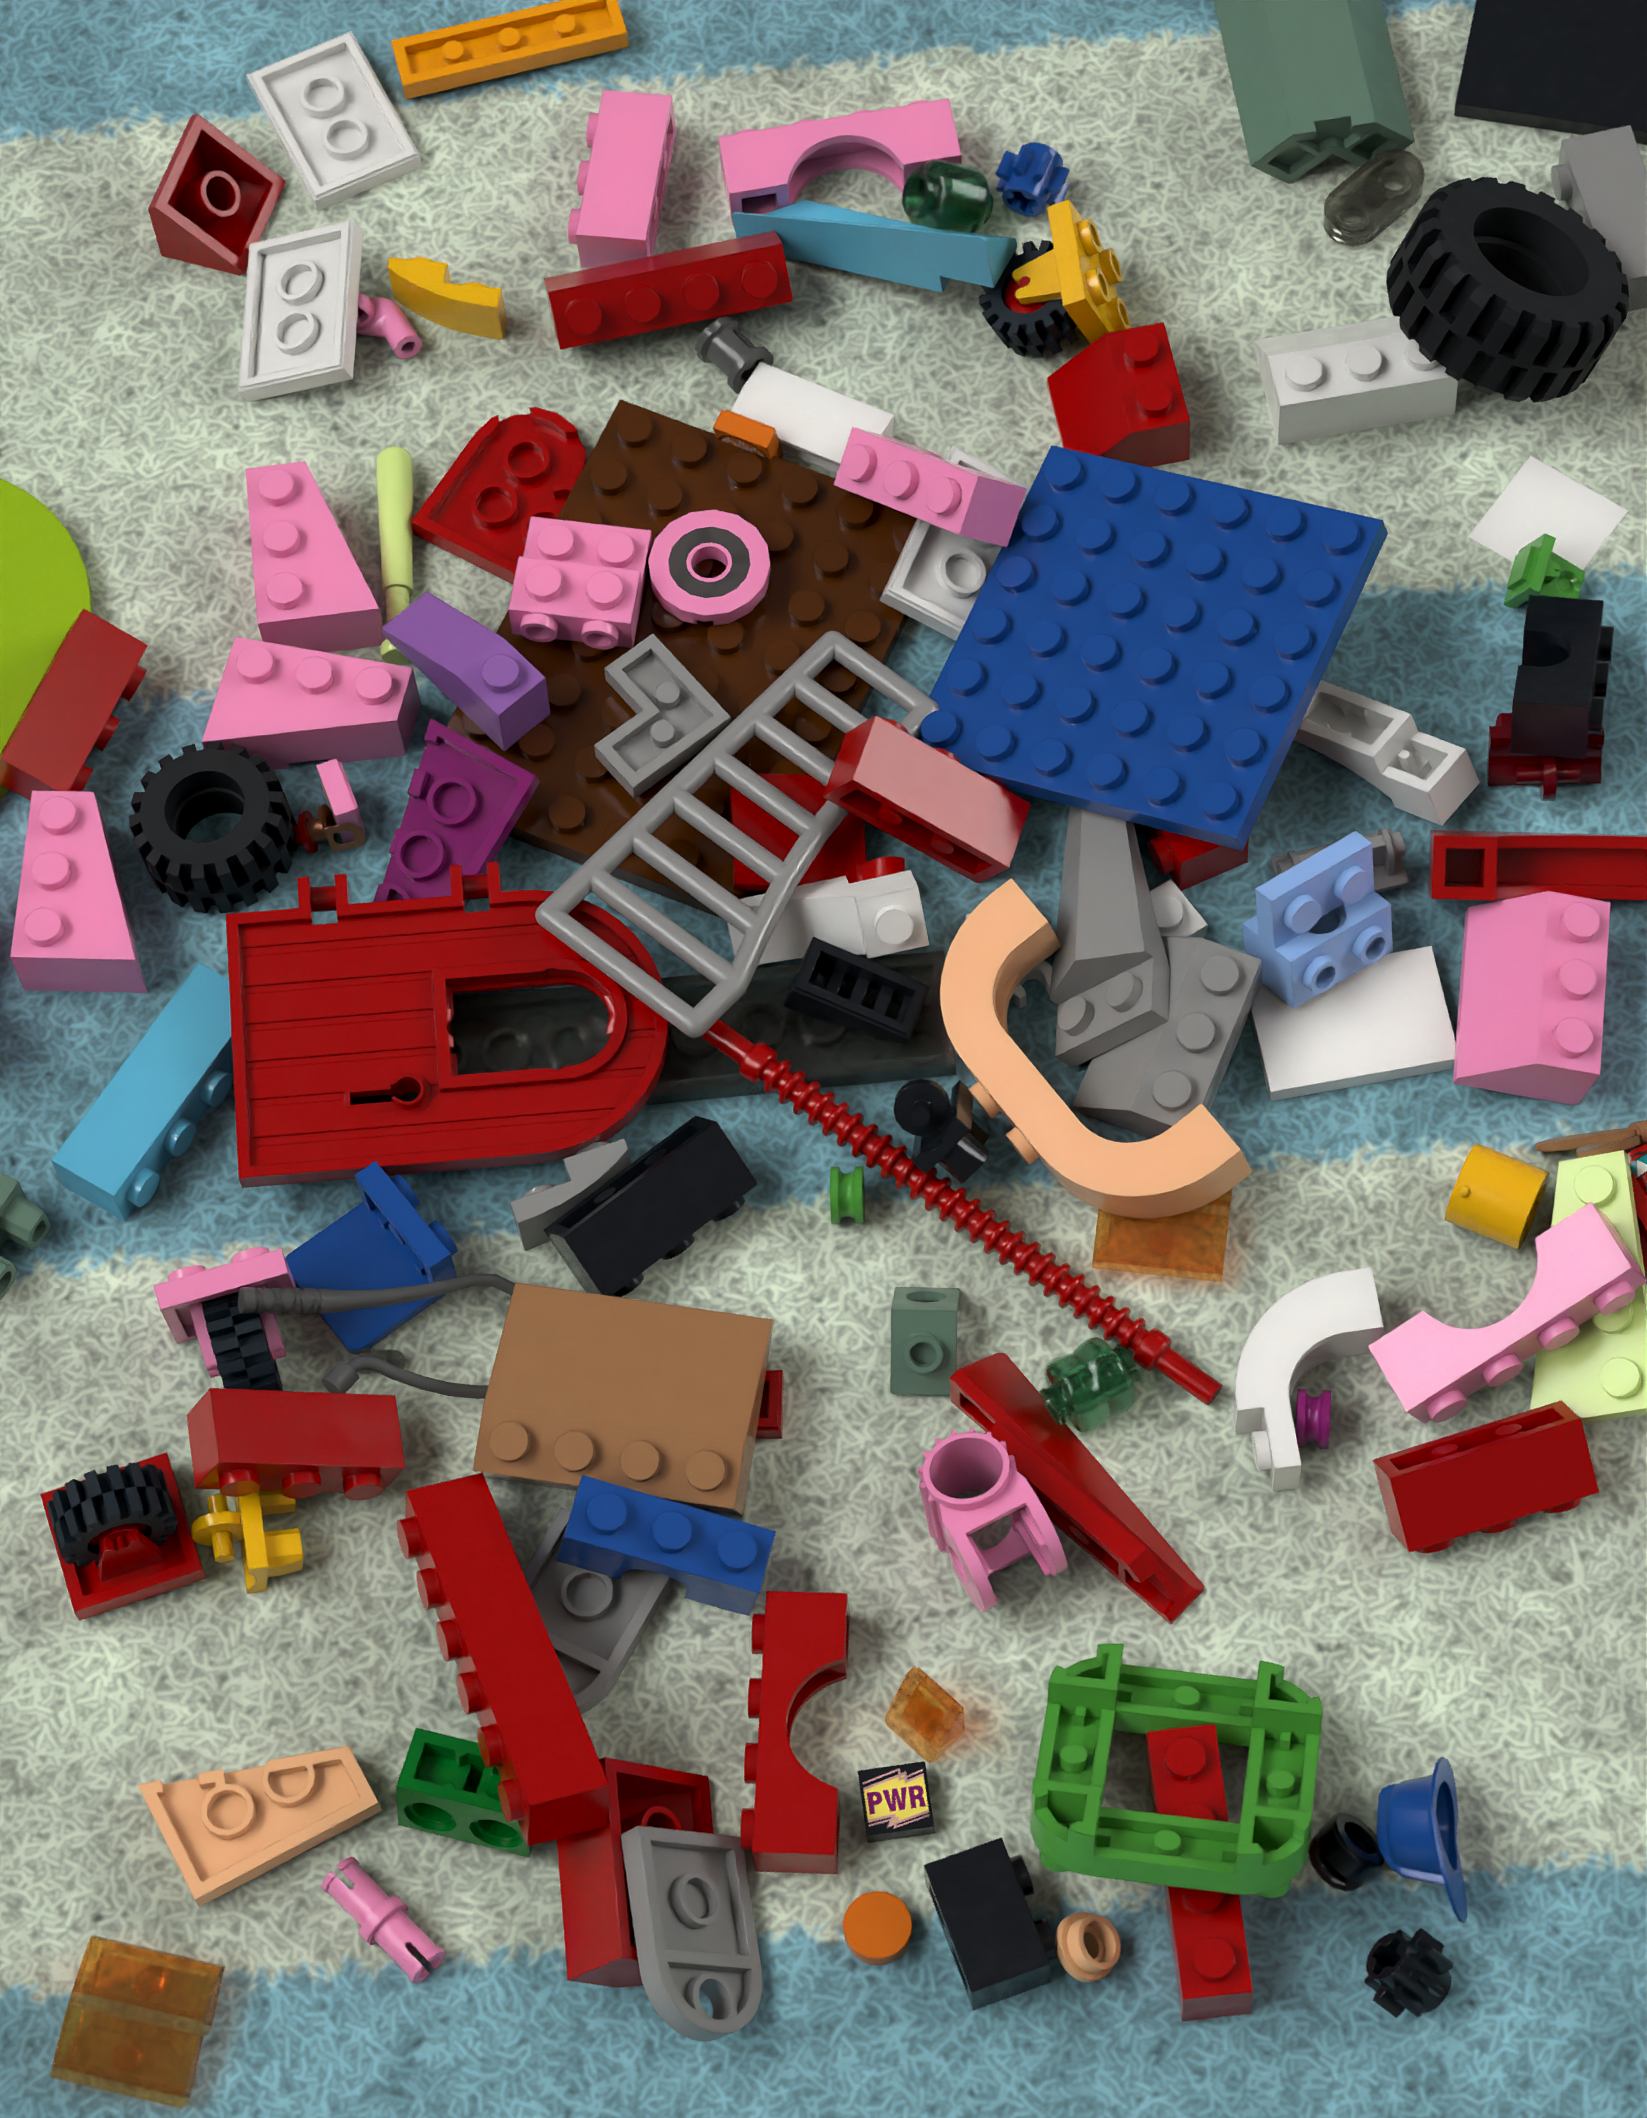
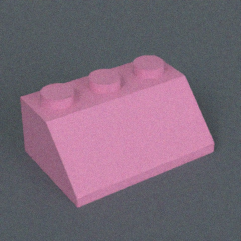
M1546 891L1472 906L1467 909L1464 923L1453 1084L1562 1104L1578 1105L1600 1076L1611 902Z

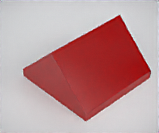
M198 113L192 115L186 125L148 208L161 256L241 276L245 274L248 267L249 245L259 242L286 181Z

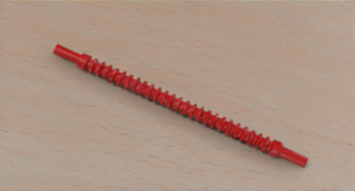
M720 1019L700 1036L739 1064V1073L755 1085L761 1082L765 1083L764 1091L766 1094H772L777 1091L780 1104L785 1105L792 1102L795 1115L807 1113L809 1115L807 1122L810 1126L821 1123L824 1136L828 1137L833 1133L838 1136L836 1143L839 1147H844L847 1144L851 1145V1155L854 1158L865 1155L868 1168L880 1166L882 1168L880 1175L883 1179H888L891 1176L895 1177V1187L898 1190L909 1187L912 1200L924 1198L926 1200L924 1207L927 1211H932L935 1208L941 1211L939 1219L942 1222H946L949 1219L954 1220V1230L957 1233L966 1229L970 1232L969 1241L971 1243H977L979 1240L985 1243L984 1252L986 1254H991L994 1251L1000 1254L998 1261L1001 1265H1006L1009 1262L1015 1265L1013 1272L1016 1276H1020L1023 1273L1030 1276L1028 1284L1031 1287H1035L1040 1283L1045 1287L1043 1291L1045 1297L1049 1298L1055 1294L1060 1298L1058 1301L1060 1308L1064 1309L1068 1305L1072 1306L1075 1309L1073 1312L1075 1319L1079 1320L1083 1316L1087 1317L1090 1320L1088 1323L1090 1330H1096L1098 1327L1102 1328L1105 1331L1103 1334L1105 1341H1110L1113 1338L1117 1339L1120 1342L1118 1345L1120 1352H1125L1128 1349L1133 1351V1361L1146 1371L1156 1368L1207 1406L1216 1398L1223 1385L1171 1348L1172 1340L1169 1336L1157 1328H1153L1150 1331L1144 1328L1146 1324L1144 1318H1138L1136 1321L1129 1318L1131 1313L1129 1307H1124L1121 1310L1114 1307L1116 1299L1113 1296H1109L1106 1299L1099 1296L1101 1288L1098 1285H1094L1091 1288L1084 1285L1086 1277L1083 1274H1079L1076 1277L1069 1274L1071 1266L1068 1263H1064L1060 1267L1054 1263L1056 1255L1053 1252L1045 1256L1042 1255L1039 1242L1035 1241L1030 1245L1025 1242L1026 1233L1024 1231H1019L1016 1234L1012 1233L1009 1220L998 1223L995 1220L997 1213L994 1209L983 1212L980 1209L982 1205L980 1199L976 1198L971 1202L968 1201L965 1188H959L956 1191L951 1188L952 1180L950 1177L939 1180L936 1177V1167H933L925 1174L907 1156L908 1148L906 1145H901L897 1148L893 1147V1137L890 1134L883 1137L878 1136L879 1127L877 1124L873 1123L868 1127L865 1126L862 1113L851 1116L848 1113L850 1109L848 1103L843 1102L839 1105L834 1103L835 1095L833 1092H827L822 1095L819 1092L821 1087L819 1082L814 1081L807 1084L805 1082V1072L798 1071L795 1074L790 1071L791 1062L785 1060L779 1063L777 1061L778 1053L767 1044L760 1042L754 1045Z

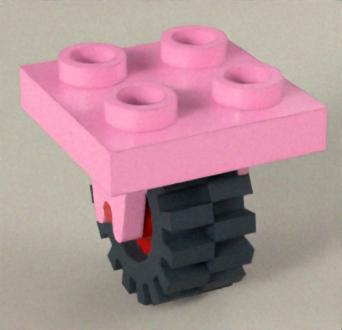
M266 1247L250 1248L235 1254L231 1258L232 1263L208 1270L201 1265L184 1267L170 1273L167 1277V1282L153 1285L160 1311L176 1343L179 1344L198 1338L206 1370L209 1372L210 1378L220 1376L224 1389L283 1391L276 1359L286 1357L287 1355L276 1315L279 1314H269V1312L264 1314L255 1312L253 1314H241L238 1308V1294L241 1287H262L263 1289L297 1288L282 1249L270 1252Z

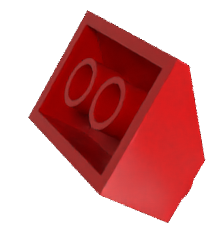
M603 1757L599 1760L610 1785L607 1826L557 1839L568 1981L614 1988L641 1986L643 1983L639 1970L620 1834L637 1826L714 1834L709 1777Z

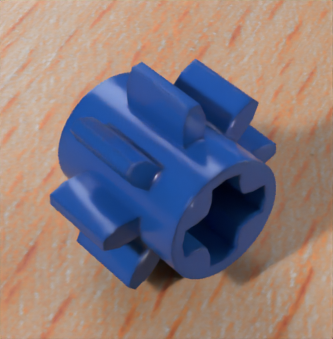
M1035 142L1021 146L1018 155L1005 151L995 174L1000 178L996 190L1003 193L1002 200L1010 210L1023 216L1036 217L1044 213L1047 204L1051 206L1064 200L1070 186L1066 182L1070 170L1069 168L1062 167L1063 159L1061 155L1050 146Z

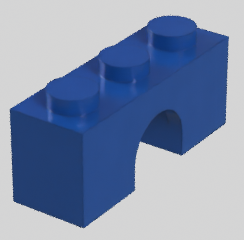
M582 1475L556 1561L617 1579H621L624 1571L632 1569L657 1572L682 1583L687 1589L686 1599L749 1616L760 1593L776 1531Z

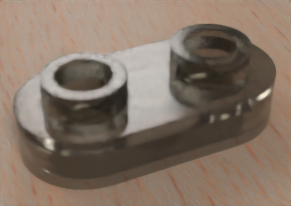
M1400 149L1384 150L1374 155L1327 196L1323 213V226L1327 235L1335 242L1345 246L1364 245L1376 238L1420 199L1424 185V168L1420 160L1412 153ZM1389 183H1397L1401 185L1402 188L1398 190H1391L1386 188L1385 185ZM1347 218H1357L1361 222L1350 223L1344 220Z

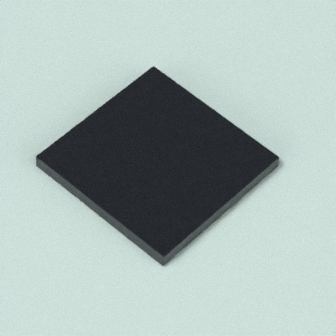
M1476 0L1455 102L1454 116L1579 135L1630 125L1636 142L1647 145V0Z

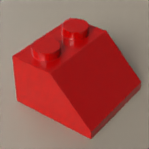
M1164 322L1105 333L1046 378L1063 448L1146 467L1189 460L1190 418Z

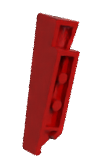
M995 1353L958 1369L949 1378L951 1402L985 1431L984 1434L991 1432L994 1439L999 1442H1006L1008 1455H1013L1015 1458L1017 1472L1027 1479L1050 1521L1171 1625L1204 1590L1203 1583L1013 1361L1004 1353Z

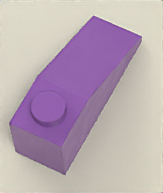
M428 591L381 628L382 635L503 751H506L550 715L546 678L503 637Z

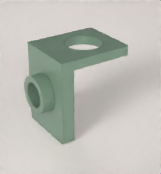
M895 1287L891 1306L890 1392L892 1394L951 1396L949 1378L957 1371L959 1288ZM916 1301H936V1302H916Z

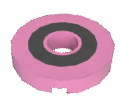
M718 510L690 512L670 522L655 538L648 558L652 591L662 607L681 621L697 624V620L704 622L713 621V625L729 624L749 614L765 597L771 573L768 545L757 528L736 514ZM705 559H716L726 566L725 571L714 578L701 577L693 569L697 563Z

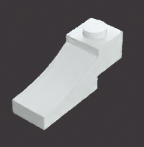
M1322 680L1294 738V741L1324 754L1374 785L1392 799L1395 808L1441 826L1480 783L1465 748L1418 731L1410 713Z
M911 870L850 884L845 875L796 886L758 965L803 958L813 937L855 955H866L867 959L929 945L919 889ZM765 894L740 900L756 911ZM727 922L735 958L744 934Z

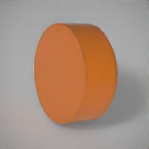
M882 1891L868 1892L856 1898L847 1908L843 1919V1932L847 1947L856 1958L871 1965H885L900 1958L908 1949L913 1934L911 1915L906 1905L898 1897Z

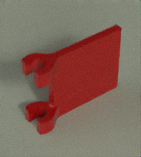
M757 773L814 816L827 801L823 797L826 787L810 775ZM729 785L731 824L784 861L798 840L799 835ZM849 813L827 839L797 886L845 875L850 884L905 871V860L902 857L886 856L866 861L864 820ZM732 856L733 890L767 891L770 883Z

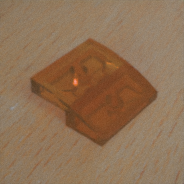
M1233 1188L1202 1207L1168 1217L1133 1218L1119 1216L1098 1209L1092 1268L1222 1283Z
M96 1935L91 1936L68 2002L50 2077L182 2109L188 2106L203 2037L209 2035L212 2028L225 1966Z

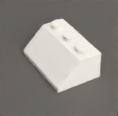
M1398 316L1253 341L1278 445L1454 415L1458 381L1444 373L1446 368L1436 360L1430 362L1419 352V344L1414 339L1408 340L1400 329V317Z

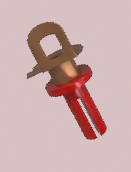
M322 804L321 809L318 807V818H314L308 810L302 811L298 815V823L292 825L296 833L297 845L303 844L304 849L309 854L318 852L319 842L328 841L333 852L356 848L365 842L364 831L354 823L336 825L332 812L326 804ZM351 831L355 840L349 843L337 844V833Z

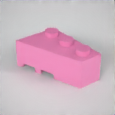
M306 461L245 469L257 624L262 641L321 652L381 646L386 637L382 635L381 628L384 625L380 609Z
M235 637L202 739L203 748L206 749L208 741H221L226 751L233 744L246 747L250 757L256 753L267 762V765L270 766V770L290 769V763L325 759L330 761L337 758L338 762L344 763L406 756L421 706L413 667Z
M32 791L10 954L11 961L24 990L148 993L126 910L107 826L94 792Z

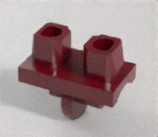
M1500 713L1497 716L1495 726H1489L1488 786L1539 785L1541 801H1555L1557 784L1601 783L1602 749L1605 737L1603 727L1601 735L1589 734L1586 759L1510 753L1512 713Z

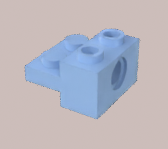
M1357 831L1255 888L1257 915L1242 923L1245 954L1262 959V984L1293 1009L1315 996L1327 992L1334 985L1368 965L1378 962L1382 957L1393 951L1391 904L1374 891L1372 843Z

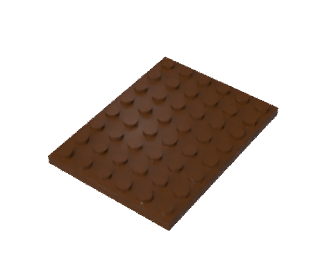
M621 399L557 517L558 520L651 530L653 543L655 538L670 522L690 512L718 510L740 516L757 528L768 545L771 573L765 597L749 614L729 624L713 625V621L704 622L697 620V624L681 621L665 610L654 595L648 565L633 646L635 647L648 636L654 634L730 715L731 722L826 632H839L886 665L909 616L879 600L917 518L833 485L835 481L833 477L776 456H772L771 460L717 439L715 434ZM705 559L697 563L693 570L701 577L714 578L721 575L725 571L726 566L719 560ZM508 610L496 634L509 642L546 678L550 715L506 751H503L458 707L447 727L529 771L539 779L540 784L510 832L509 837L583 865L699 753L634 799L596 758L594 748L596 743L637 715L606 681L604 669L632 648L615 646L611 649H596L583 642L554 639L550 642L532 641L523 635L512 634ZM834 659L813 678L815 682L860 714L874 689ZM794 697L773 717L832 761H836L845 733ZM755 735L733 755V757L755 773L809 775ZM713 774L693 796L731 823L729 784ZM675 813L652 833L654 837L738 899L766 893V891L733 890L732 855ZM633 852L610 873L615 878L720 917Z

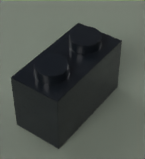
M1001 1837L924 1865L925 1882L973 2010L1051 1983L1049 1960L1058 1957L1056 1952L1057 1946L1046 1918L1035 1921L1032 1918L1025 1897L1034 1894V1888L1021 1854L1010 1858Z

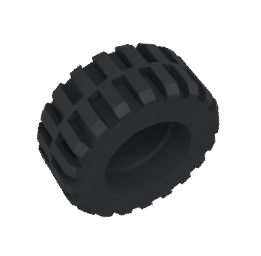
M1481 177L1474 181L1471 178H1466L1439 188L1430 195L1391 259L1386 275V285L1393 316L1400 317V329L1408 340L1414 339L1419 344V352L1430 362L1436 360L1446 368L1444 373L1457 381H1460L1462 378L1474 384V389L1488 395L1497 392L1503 394L1504 400L1521 402L1530 397L1533 403L1545 402L1568 395L1577 390L1580 384L1585 383L1627 317L1629 310V288L1626 274L1622 273L1621 261L1615 251H1608L1606 239L1596 228L1592 230L1582 222L1583 217L1573 209L1569 208L1566 210L1554 203L1556 198L1542 191L1538 194L1526 190V185L1514 181L1502 184L1494 177Z

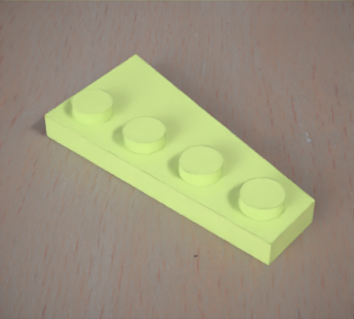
M1622 1150L1559 1161L1551 1227L1592 1202L1608 1216L1645 1276L1629 1156ZM1646 1283L1634 1290L1636 1293L1635 1298L1624 1308L1609 1315L1598 1313L1579 1325V1334L1566 1345L1552 1351H1545L1543 1348L1537 1352L1530 1410L1562 1400L1581 1418L1582 1424L1647 1414Z

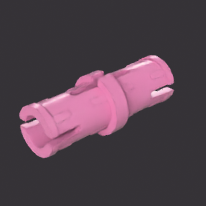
M354 1857L344 1859L336 1866L354 1884V1888L349 1889L330 1871L323 1880L322 1889L327 1894H330L361 1925L358 1932L369 1945L378 1943L390 1958L408 1975V1979L413 1984L422 1982L430 1973L412 1955V1952L418 1951L434 1969L442 1963L446 1952L437 1946L406 1915L408 1906L399 1896L389 1897L359 1865V1862Z

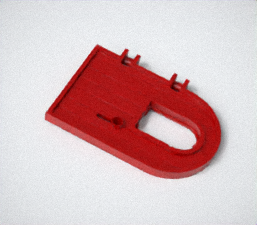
M498 861L486 862L487 873L463 875L461 864L449 865L451 896L351 904L350 886L346 874L334 875L335 885L312 887L309 877L297 878L299 908L226 914L239 1181L242 1188L355 1179V1174L374 1161L379 1164L388 1176H395L396 1174L408 1175L530 1165L563 1160L575 1155L582 1148L592 1143L609 1140L621 1131L646 1104L656 1087L665 1063L669 1041V1022L538 924L535 917L536 910L553 891H502ZM489 898V911L466 912L465 900ZM582 900L568 914L662 984L656 965L645 946L619 919L606 910L585 900ZM336 911L338 923L314 925V912ZM572 985L584 988L595 994L608 1010L609 1020L605 1035H610L609 1040L598 1054L583 1063L564 1066L561 1069L539 1068L458 1075L457 1055L452 1054L454 1038L450 1035V1022L454 1019L453 994ZM406 1092L419 1093V1096L413 1101L405 1102L398 1099ZM394 1096L391 1097L392 1102L352 1105L351 1098Z

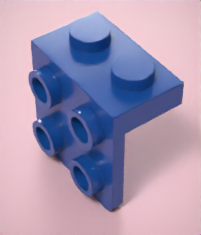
M374 1161L354 1175L363 1202L289 1253L285 1258L297 1288L369 1290L420 1285L457 1277L452 1255L457 1253L458 1249L448 1232L437 1220L427 1225L415 1209L420 1206V1202L405 1179L400 1174H396L390 1179L379 1164ZM446 1294L383 1307L319 1315L347 1351L351 1354L359 1355L369 1350Z

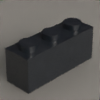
M695 1115L545 1228L544 1232L585 1292L622 1297L642 1283L644 1280L642 1272L660 1258L669 1260L688 1249L695 1240L693 1233L710 1220L714 1222L721 1221L738 1211L745 1203L743 1195L758 1185V1183L716 1121Z

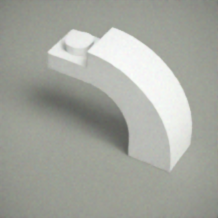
M1372 1267L1327 1274L1296 1287L1266 1311L1251 1331L1243 1347L1235 1382V1434L1252 1432V1446L1257 1471L1269 1470L1273 1492L1296 1489L1300 1485L1301 1460L1290 1407V1396L1297 1383L1312 1368L1325 1361L1371 1353L1368 1346L1382 1337L1383 1322Z

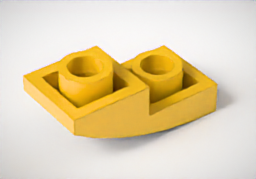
M389 257L387 268L394 299L407 309L427 320L459 332L487 338L504 339L507 316L501 288L489 287L478 282H468L465 284L451 283L448 264L445 262H435L425 257H414L411 259Z

